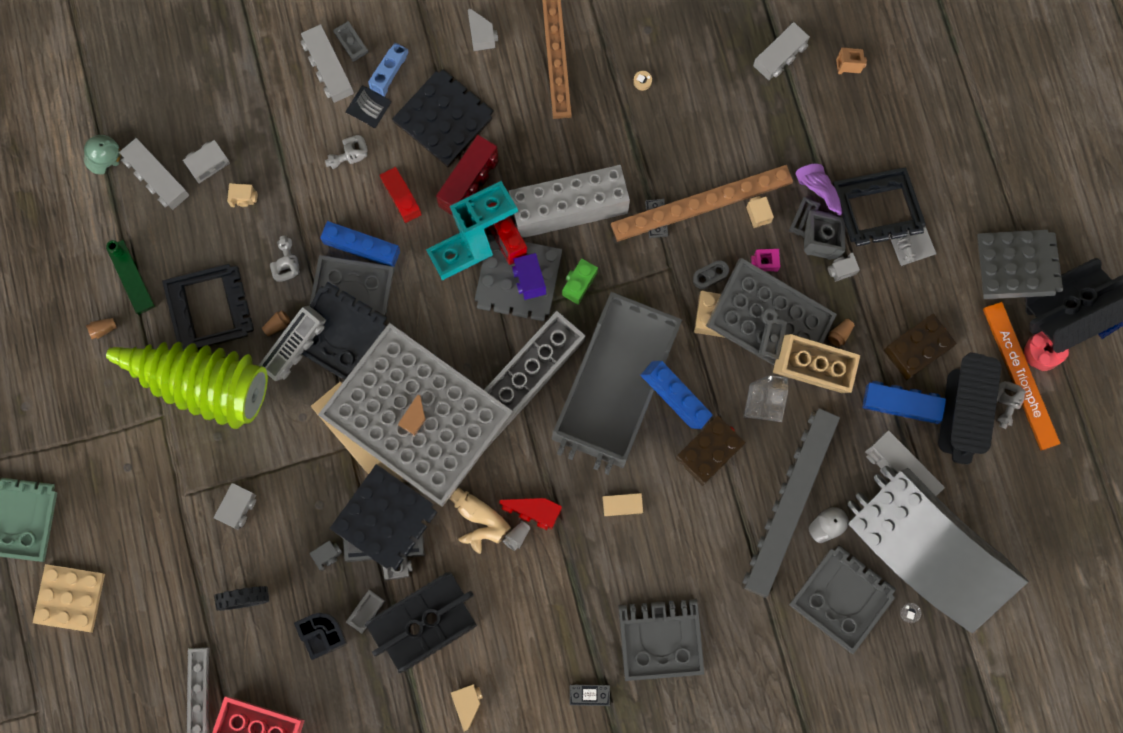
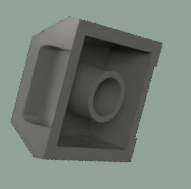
M811 209L808 214L805 230V253L807 255L827 258L828 260L839 258L845 252V222L843 217Z

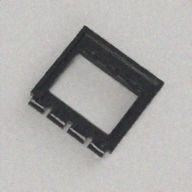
M906 167L833 182L840 200L842 216L850 241L855 242L857 247L870 244V239H872L873 243L888 241V235H890L892 240L907 237V231L910 236L924 233L926 223ZM902 189L912 220L864 230L858 229L849 199Z
M230 264L162 280L176 340L182 343L183 351L191 343H195L197 348L201 349L205 345L213 346L248 337L247 333L254 331L251 317L243 318L250 315L247 300L239 301V299L245 298L246 295L242 282L235 283V281L241 280L238 266L230 267ZM222 278L234 329L197 338L184 287Z

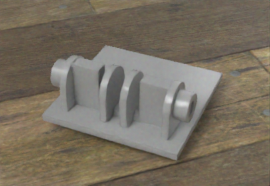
M926 226L923 234L910 236L907 231V237L893 240L890 237L901 266L936 255Z

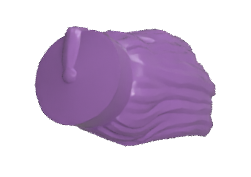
M810 164L799 168L796 171L799 183L806 185L818 196L824 198L828 208L834 212L836 211L837 215L841 216L842 208L835 187L831 184L829 177L825 174L824 167L821 164Z

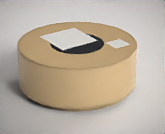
M647 71L637 72L633 80L634 86L641 91L649 89L652 84L650 73Z

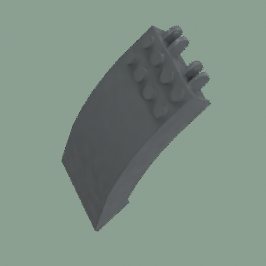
M610 293L553 431L551 440L561 443L557 452L558 455L561 456L566 445L572 448L568 455L570 460H573L576 450L596 457L597 460L593 468L595 470H598L601 460L609 462L606 465L605 474L609 475L613 464L624 468L654 393V389L640 374L652 361H663L666 363L682 319L616 293Z
M884 466L882 471L891 481L888 483L882 476L876 474L873 478L882 490L871 501L862 493H858L856 498L864 506L863 509L854 501L848 503L849 508L856 514L848 523L849 526L916 592L973 634L1029 581L1001 552L994 549L959 519L909 468L901 470L896 475L888 466Z

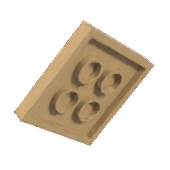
M45 564L33 623L93 633L105 574Z

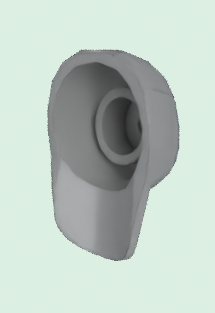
M830 507L821 512L809 525V533L818 543H824L836 538L848 528V516L842 509Z

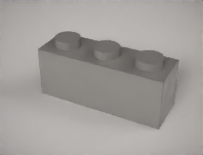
M793 22L755 59L753 66L768 80L773 76L775 78L778 77L783 71L782 68L786 64L790 65L795 60V55L798 52L802 53L806 50L810 36Z

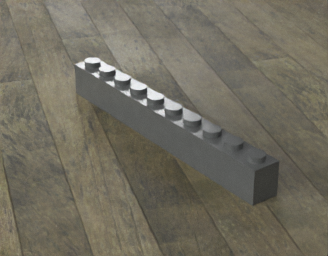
M819 408L815 413H811L808 419V423H810L809 429L804 430L800 439L803 441L801 448L797 447L793 458H796L794 465L790 464L786 473L789 476L787 483L783 482L779 493L782 494L780 500H776L772 507L773 517L772 519L768 518L764 529L767 532L764 537H760L757 547L760 548L758 554H754L750 561V565H752L750 573L746 572L742 583L745 584L743 589L764 598L768 597L840 417Z

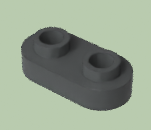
M715 261L697 270L693 276V283L699 289H706L724 280L728 276L729 267L724 261ZM721 269L722 274H717L715 270ZM703 277L706 281L701 283L699 278Z

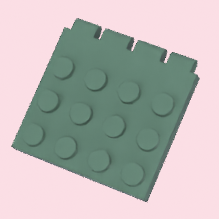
M1 478L0 557L45 562L57 492H54V484L40 482L37 490V482L20 480L18 487L17 479Z

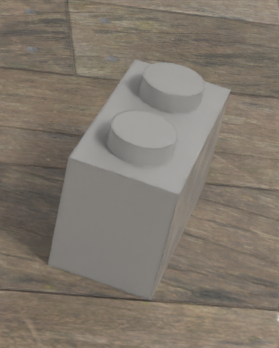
M215 140L206 142L201 149L189 153L183 160L198 183H201L230 164Z
M232 483L214 519L238 530L239 527L244 526L248 510L254 507L256 495Z

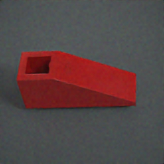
M545 498L499 501L502 510L510 514L514 511L520 514L519 518L527 522L533 520L537 522L536 526L546 531L548 528L553 529L562 510V506Z

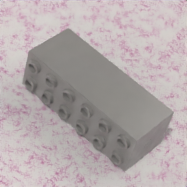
M621 165L509 190V195L518 209V212L513 214V218L522 238L628 214L630 203Z

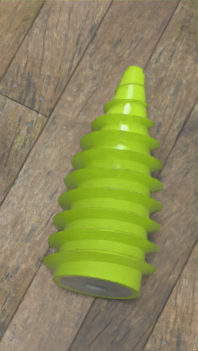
M163 342L157 349H153L152 345L149 344L146 348H137L136 346L134 348L113 347L109 348L106 353V358L110 362L120 366L121 369L129 371L133 378L139 377L142 387H150L152 394L156 397L162 396L167 404L175 403L178 409H188L192 415L202 414L206 420L215 418L218 424L224 425L228 423L233 429H238L245 423L249 424L255 419L266 394L267 371L262 365H253L252 357L249 354L239 361V355L236 351H232L226 357L223 348H218L212 354L210 346L205 345L198 352L195 343H191L183 351L181 342L175 343L169 350L167 343Z

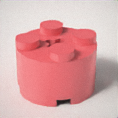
M1043 331L1030 337L1024 347V356L1027 363L1041 371L1055 368L1069 355V349L1060 353L1054 352L1052 341Z

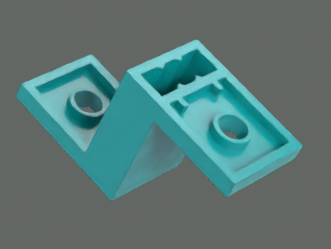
M502 181L450 206L460 233L426 249L442 280L493 256L484 229L518 212L517 206ZM492 202L497 203L494 207H488ZM455 254L454 258L447 259L448 255Z

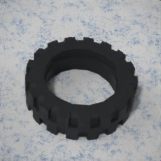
M267 586L236 589L214 595L217 611L246 608L270 602Z

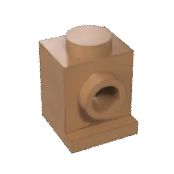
M841 48L836 59L838 74L843 72L861 73L867 63L863 49Z

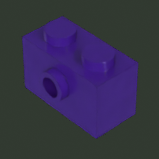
M536 253L515 258V266H512L514 278L518 277L519 283H516L519 294H523L524 300L546 295V286Z

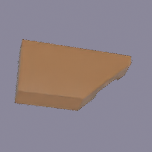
M420 395L416 396L398 423V426L414 436L426 420Z

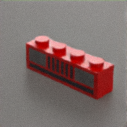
M492 202L488 207H494L497 203ZM510 216L488 227L509 265L514 264L515 258L527 255V246Z

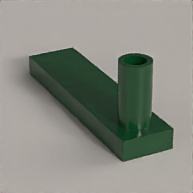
M110 240L106 245V249L136 314L140 315L154 308L153 300L124 240L119 242Z

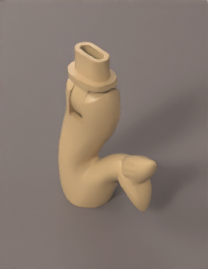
M457 488L450 497V500L455 503L454 507L458 508L459 513L471 522L488 526L476 529L458 538L462 543L471 544L475 552L481 554L482 539L500 543L511 530L510 525L502 516L483 501L469 494L468 491L464 492L461 488Z

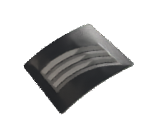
M362 85L345 113L376 128L390 106L391 100Z

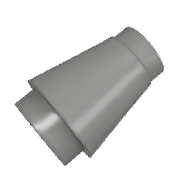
M521 521L520 524L505 535L504 544L513 551L520 548L531 529L530 526Z

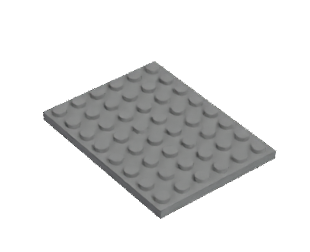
M389 323L318 415L443 507L511 417L513 411ZM420 395L426 420L414 436L398 426V423L416 396Z

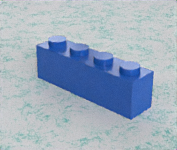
M329 221L326 222L320 237L324 245L385 266L395 267L400 254L398 245Z
M652 361L640 374L690 428L701 429L713 416L663 361Z
M872 381V383L866 386L862 405L863 409L939 424L943 419L946 399L940 398L941 395L921 394L922 391L917 389H910V391L902 390L903 387L891 385V387L883 386L884 383Z

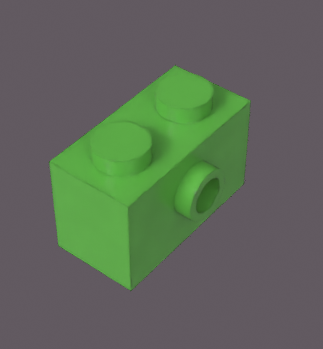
M581 258L575 270H571L567 275L566 280L568 282L562 290V296L579 305L596 277L598 267Z

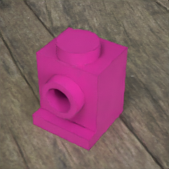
M759 249L755 251V256H751V264L761 270L778 272L780 268L779 249ZM761 260H766L768 264H762Z

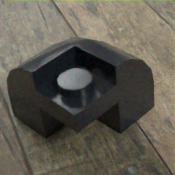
M316 613L294 622L300 640L304 642L311 660L336 651L348 644L340 624L329 614Z

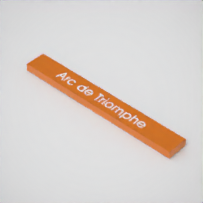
M1000 302L985 307L983 309L1011 380L1026 391L1022 406L1040 450L1059 445L1060 441L1003 303Z

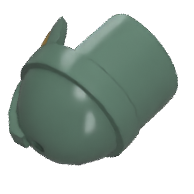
M106 135L91 137L84 147V164L91 172L104 174L106 167L119 165L121 157L119 145Z

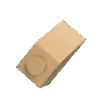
M474 684L451 692L464 731L469 730L480 707V699L483 698L480 688H476Z

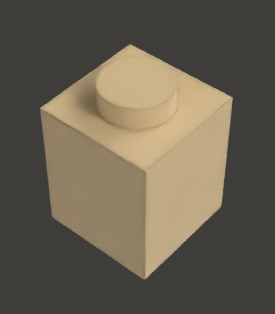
M754 197L748 202L746 208L753 228L772 222L774 216L767 197Z

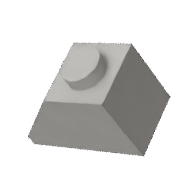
M468 9L473 50L495 48V41H498L497 30H493L492 23L472 9Z

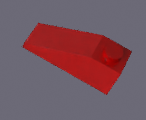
M394 167L380 174L379 176L404 223L421 216L420 208L397 168Z

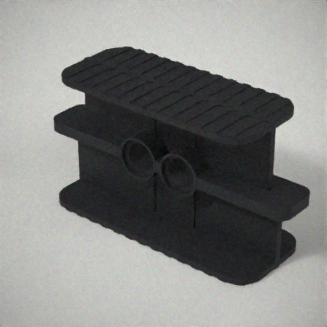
M1099 258L1089 260L1061 275L1063 291L1056 292L1055 296L1026 297L1025 311L1028 315L1036 317L1030 322V332L1035 335L1043 331L1052 341L1053 350L1056 353L1064 352L1088 338L1123 322V275L1112 280L1101 269L1102 262Z
M970 352L963 357L961 369H954L948 374L945 391L946 401L940 426L938 446L942 452L952 454V461L955 463L968 465L972 462L975 453L984 454L991 447L1001 375V364L996 358Z
M444 573V575L439 576V578L410 594V596L405 597V599L379 613L364 624L379 647L372 651V654L376 657L387 651L398 669V673L407 671L477 626L463 603L473 597L474 594L472 591L464 594L452 573ZM429 613L437 615V621L434 624L427 622V615ZM414 623L420 626V631L416 635L410 633V626Z

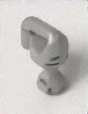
M355 135L343 139L345 153L341 155L329 154L328 159L325 160L326 166H331L332 169H335L341 162L346 160L350 164L363 160L367 157L368 151L364 138L360 135ZM355 143H358L360 150L355 149Z
M281 236L277 242L279 249L283 251L284 257L270 263L272 276L278 282L292 279L300 273L298 259L295 255H291L290 251L292 240L287 238V236ZM291 268V271L283 274L279 273L282 270Z
M1007 381L999 384L997 396L998 402L1007 405L1005 413L1000 415L997 420L1000 422L999 427L1004 429L1008 425L1012 426V414L1015 409L1021 408L1026 394L1025 389L1021 386ZM1005 389L1016 392V394L1009 396L1005 393Z

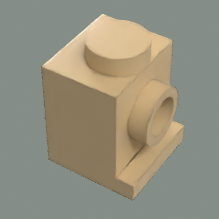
M229 183L227 202L231 207H235V204L247 207L248 204L254 205V202H257L258 194L252 185Z

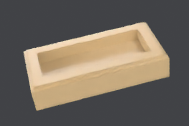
M642 493L603 496L604 516L642 514Z

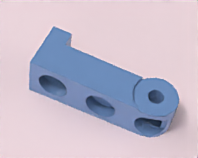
M398 43L393 44L368 81L371 90L385 97L389 85L408 55L407 48Z

